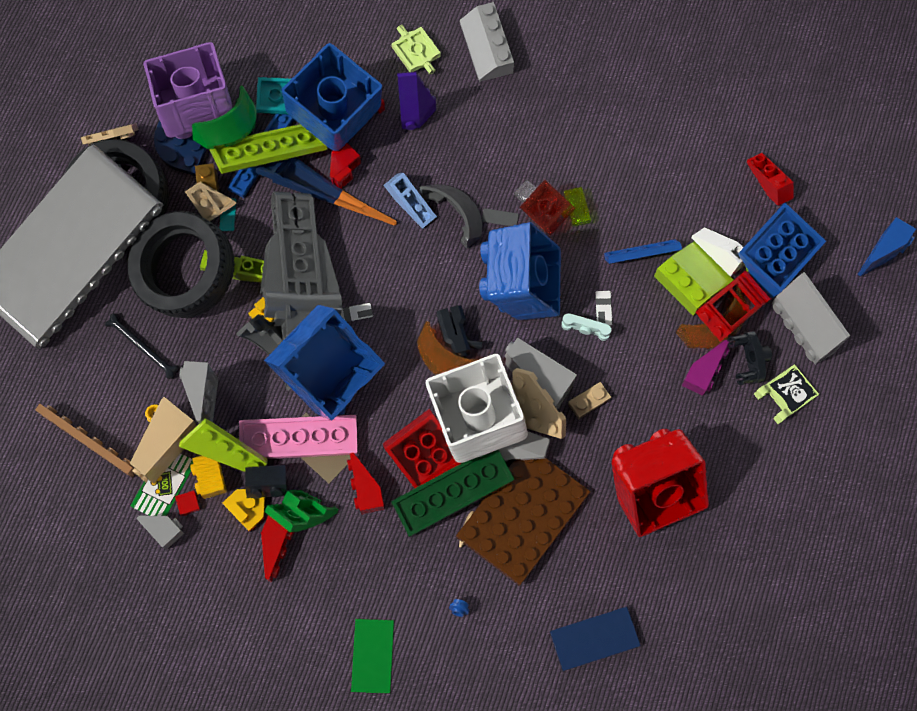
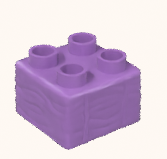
M212 42L144 61L152 101L164 132L169 138L186 139L193 135V123L216 119L233 108L223 71Z

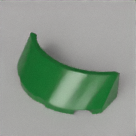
M242 85L239 87V98L235 100V105L229 112L210 121L192 124L193 140L207 149H214L217 145L229 147L239 143L252 132L256 124V106Z

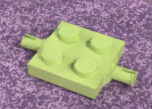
M403 25L398 26L397 31L401 34V37L392 43V48L409 72H415L425 67L429 75L434 73L436 70L431 65V62L441 57V53L423 28L420 27L414 31L407 32Z

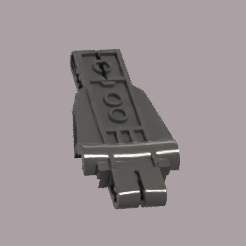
M273 191L271 209L274 235L265 247L260 294H263L265 298V318H274V322H276L274 326H282L284 340L317 305L334 308L341 315L342 298L326 242L316 232L312 195L310 193L294 192L291 194V192Z

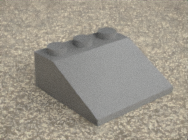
M184 361V366L180 368V379H182L196 421L200 424L206 418L213 422L218 378L209 363Z

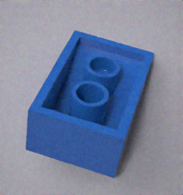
M896 217L884 231L857 275L862 276L895 258L899 252L903 254L914 240L915 236H913L916 228Z

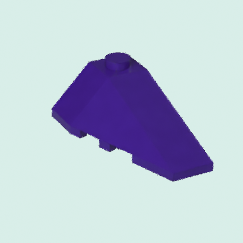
M416 72L399 73L397 76L402 129L414 130L420 128L436 111V98L430 94V90L424 86V82Z

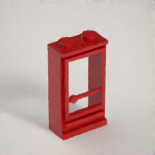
M745 270L695 313L712 331L713 335L719 341H722L767 303L770 298ZM737 285L755 306L750 310L749 305L739 298L732 287ZM728 291L743 306V309L747 311L732 326L713 305L715 301Z

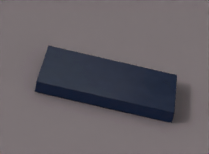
M627 606L550 631L562 672L640 647Z

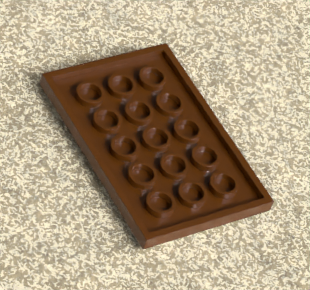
M546 458L515 459L509 467L515 481L487 495L456 535L458 540L518 586L522 584L590 493L588 489Z

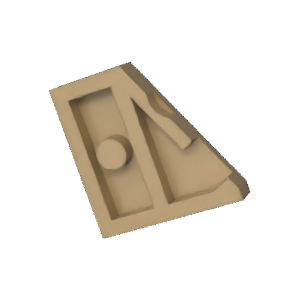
M201 181L185 191L200 215L208 221L213 220L236 204L233 199Z

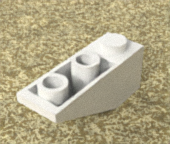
M703 228L692 235L691 238L729 276H732L745 265L738 255L743 247L737 241L707 228Z

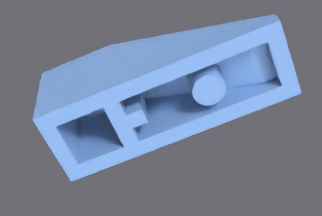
M404 173L396 174L384 184V187L394 200L421 228H424L437 217Z

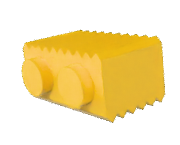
M204 456L192 458L193 464L190 467L193 476H197L198 482L195 483L197 494H201L206 499L227 493L220 462Z

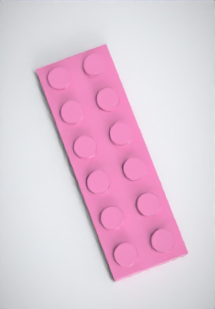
M340 415L336 416L332 421L322 416L239 420V440L267 459L350 455V453L358 455L357 416Z

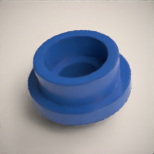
M455 599L449 606V609L455 616L463 617L469 614V604L463 600Z

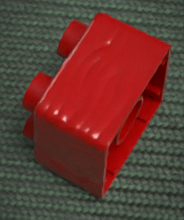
M661 429L655 432L647 442L635 447L631 444H626L614 452L612 470L617 499L638 537L650 534L708 508L706 463L682 430L670 431L669 429Z

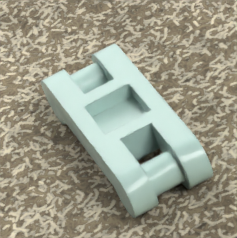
M565 314L561 324L564 330L573 328L585 335L594 334L602 341L607 340L611 333V327L608 324L573 314Z

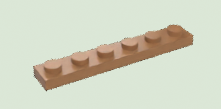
M41 404L37 406L35 410L40 415L131 478L134 477L135 473L132 471L134 468L130 464L131 461L126 458L123 460L117 457L119 453L110 447L106 450L102 447L103 442L96 437L90 439L86 436L87 431L80 426L77 428L71 425L73 422L64 415L61 418L57 416V411L51 406L47 405V407H44Z

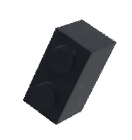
M285 465L245 467L246 497L258 499L262 497L277 498L285 496L287 492Z

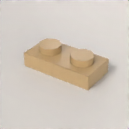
M599 382L570 400L568 405L577 418L580 419L609 401L611 396L602 383Z

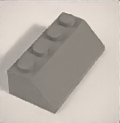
M494 2L476 6L460 19V25L479 82L513 74L514 61Z

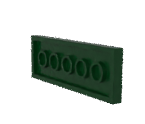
M498 449L455 466L391 501L408 536L412 537L510 484L515 479Z

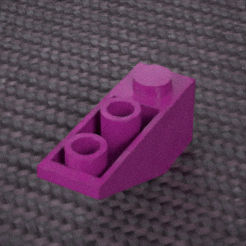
M724 340L694 362L682 386L702 396L706 390L710 391L714 384V381L711 379L714 374L717 375L722 366L719 362L721 358L725 359L730 348H727L729 341Z

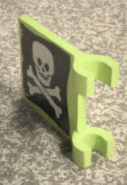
M795 364L754 393L758 400L769 393L782 409L773 418L777 424L819 395Z

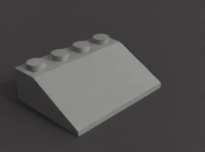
M805 272L779 293L772 302L774 311L780 314L786 328L792 331L796 342L802 345L806 351L807 358L813 361L815 365L834 354L850 337L847 330Z

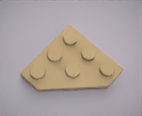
M135 123L83 136L81 140L83 144L88 143L89 146L93 143H98L100 140H117V136H120V139L135 135V131H138V126Z
M519 368L514 369L513 390L523 412L527 429L560 439L566 436V417L553 405L554 400L546 389L540 387L534 372Z

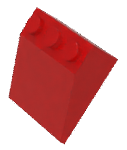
M430 409L383 443L386 452L414 488L461 464L453 458L441 425Z

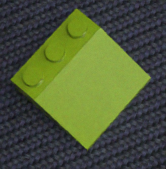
M695 241L666 260L657 268L654 275L693 316L699 308L734 280Z

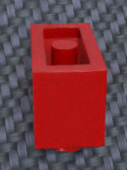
M348 143L339 151L331 152L330 179L334 185V177L348 166L353 171L361 164L360 155Z

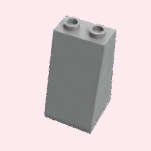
M517 337L515 342L511 341L505 350V365L512 373L516 368L534 372L538 378L536 381L542 389H546L554 400L553 405L558 410L574 386L577 374Z

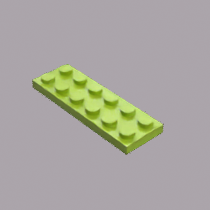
M299 124L249 135L239 143L229 147L217 145L214 149H210V152L221 174L324 151L327 150V146Z

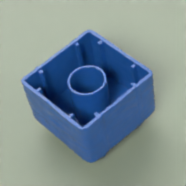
M328 43L282 88V96L285 110L289 116L306 128L333 151H339L381 107L382 84L337 47Z
M532 222L491 230L488 234V241L483 242L480 248L482 260L487 265V277L482 278L479 284L483 300L492 302L502 313L506 312L516 320L559 316L560 247Z

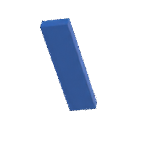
M674 239L606 252L604 257L610 264L682 250V246L679 241Z

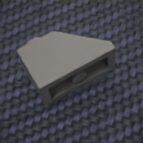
M138 516L136 518L165 550L184 534L181 530L183 525L176 518L173 520L168 516Z

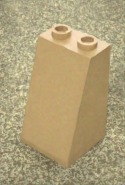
M165 397L161 399L130 462L134 467L132 471L144 482L149 480L153 484L184 450L179 447L180 441L197 426L190 417Z

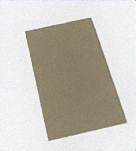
M305 413L302 417L310 416L307 413ZM350 455L300 458L329 484L347 466V460L350 459Z

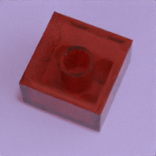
M546 180L520 206L550 236L576 209Z

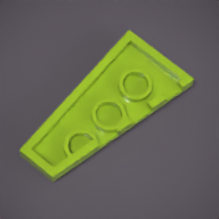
M206 418L184 437L179 444V447L244 472L245 467L267 465V458Z

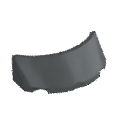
M432 184L420 187V195L426 203L429 200H435L436 203L440 204L446 199L463 217L465 226L462 227L464 236L461 239V243L466 249L481 239V215L476 204L468 195L448 185Z
M260 314L256 315L236 333L238 337L256 344L268 355L283 341L282 326H274L276 324L274 320L270 322L265 319L264 315ZM285 383L286 389L289 391L291 388Z

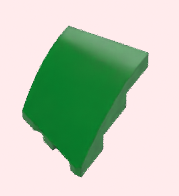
M287 490L282 504L267 505L265 513L289 532H297L323 523L337 514L339 509L336 507L328 508L322 505V500L302 490Z

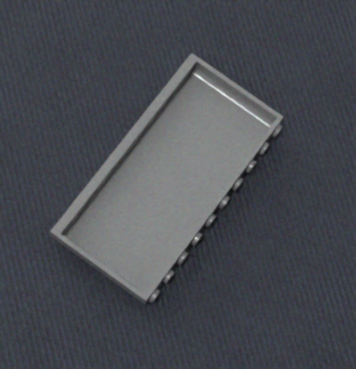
M95 145L89 146L0 249V316L35 348L41 349L45 347L50 341L49 338L61 329L62 323L74 314V309L78 304L86 300L90 290L98 286L102 276L108 274L115 261L123 257L127 247L133 245L138 234L145 230L144 227L149 225L153 217L160 214L164 204Z

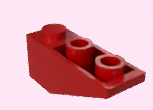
M763 153L747 160L748 166L763 190L777 206L794 198V182Z
M350 453V459L347 460L349 471H353L354 478L350 480L352 490L357 492V497L354 498L356 510L360 509L361 514L385 510L380 486L354 453Z
M269 515L261 532L265 579L272 582L273 578H277L280 567L278 564L280 559H284L287 552L285 546L287 541L292 539L294 532H289Z

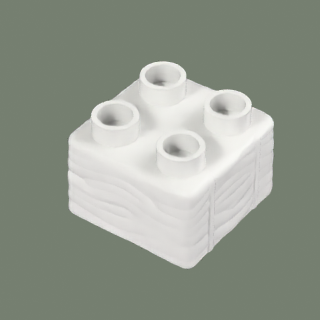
M498 354L487 356L426 380V387L447 445L456 462H467L527 438L528 432L523 412L501 357Z

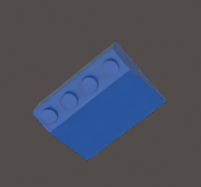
M784 203L742 248L738 255L756 283L773 298L783 291L826 240Z

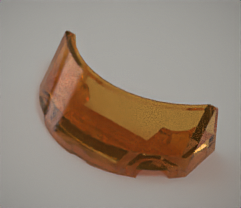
M736 286L734 292L747 304L744 293ZM730 293L727 296L730 303L722 316L732 326L747 311L743 309V306ZM744 322L728 336L736 335L742 328ZM705 323L699 325L681 324L676 331V334L684 344L692 349H712L728 338L727 336L722 341H719Z
M425 322L417 340V345L424 364L432 373L438 375L479 360L463 358L445 349L435 338V329L430 327V322Z

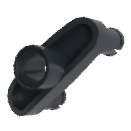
M746 330L741 334L728 336L727 342L734 340V342L728 343L729 347L744 346L749 368L748 372L736 375V379L743 378V380H739L737 383L742 386L752 382L755 384L763 382L766 378L765 363L772 359L771 349L767 345L761 346L753 330Z

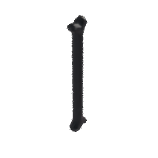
M112 313L110 319L105 322V326L115 327L165 371L167 379H173L174 373L178 371L179 366H171L120 323L116 313Z

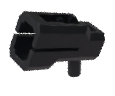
M462 305L450 307V314L448 308L437 311L436 317L445 346L451 349L453 359L463 360L468 358L470 348L482 349V342L471 341L465 334L466 318Z

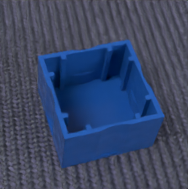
M317 305L264 360L316 414L331 421L352 400L355 393L366 385L385 365L380 357L358 338L353 328L334 308Z

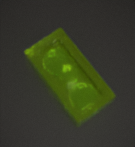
M582 187L564 190L563 194L572 227L590 223L591 218Z

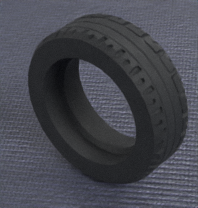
M108 139L92 144L100 148L117 164L132 165L143 174L146 181V189L164 204L160 214L153 217L151 221L165 213L164 210L167 208L169 197L168 182L155 158L145 148L123 139ZM84 148L72 159L65 170L66 172L87 148Z
M187 211L170 212L152 220L148 226L144 227L145 230L138 234L129 253L128 275L136 296L149 308L174 318H192L212 309L228 291L234 273L235 258L233 249L225 233L207 219ZM189 234L195 235L206 246L207 265L205 272L196 286L188 292L179 296L168 295L159 288L157 282L156 267L158 259L165 247L174 239Z

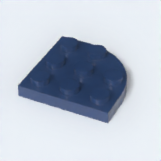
M159 120L155 130L154 143L160 158L170 168L196 176L195 166L201 165L207 148L195 142L193 135L186 139L169 138L166 136Z

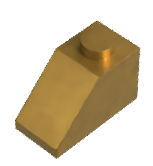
M214 164L195 166L197 183L201 181L219 191L218 175Z

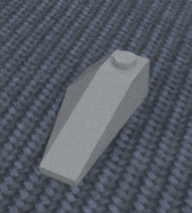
M528 432L527 438L523 441L501 448L499 451L505 461L510 459H544L550 439Z

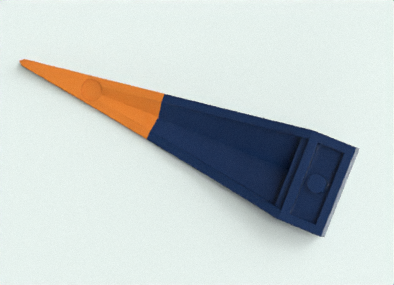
M296 157L256 167L257 174L272 179V182L301 193H310L312 197L392 225L397 224L396 220L346 193Z

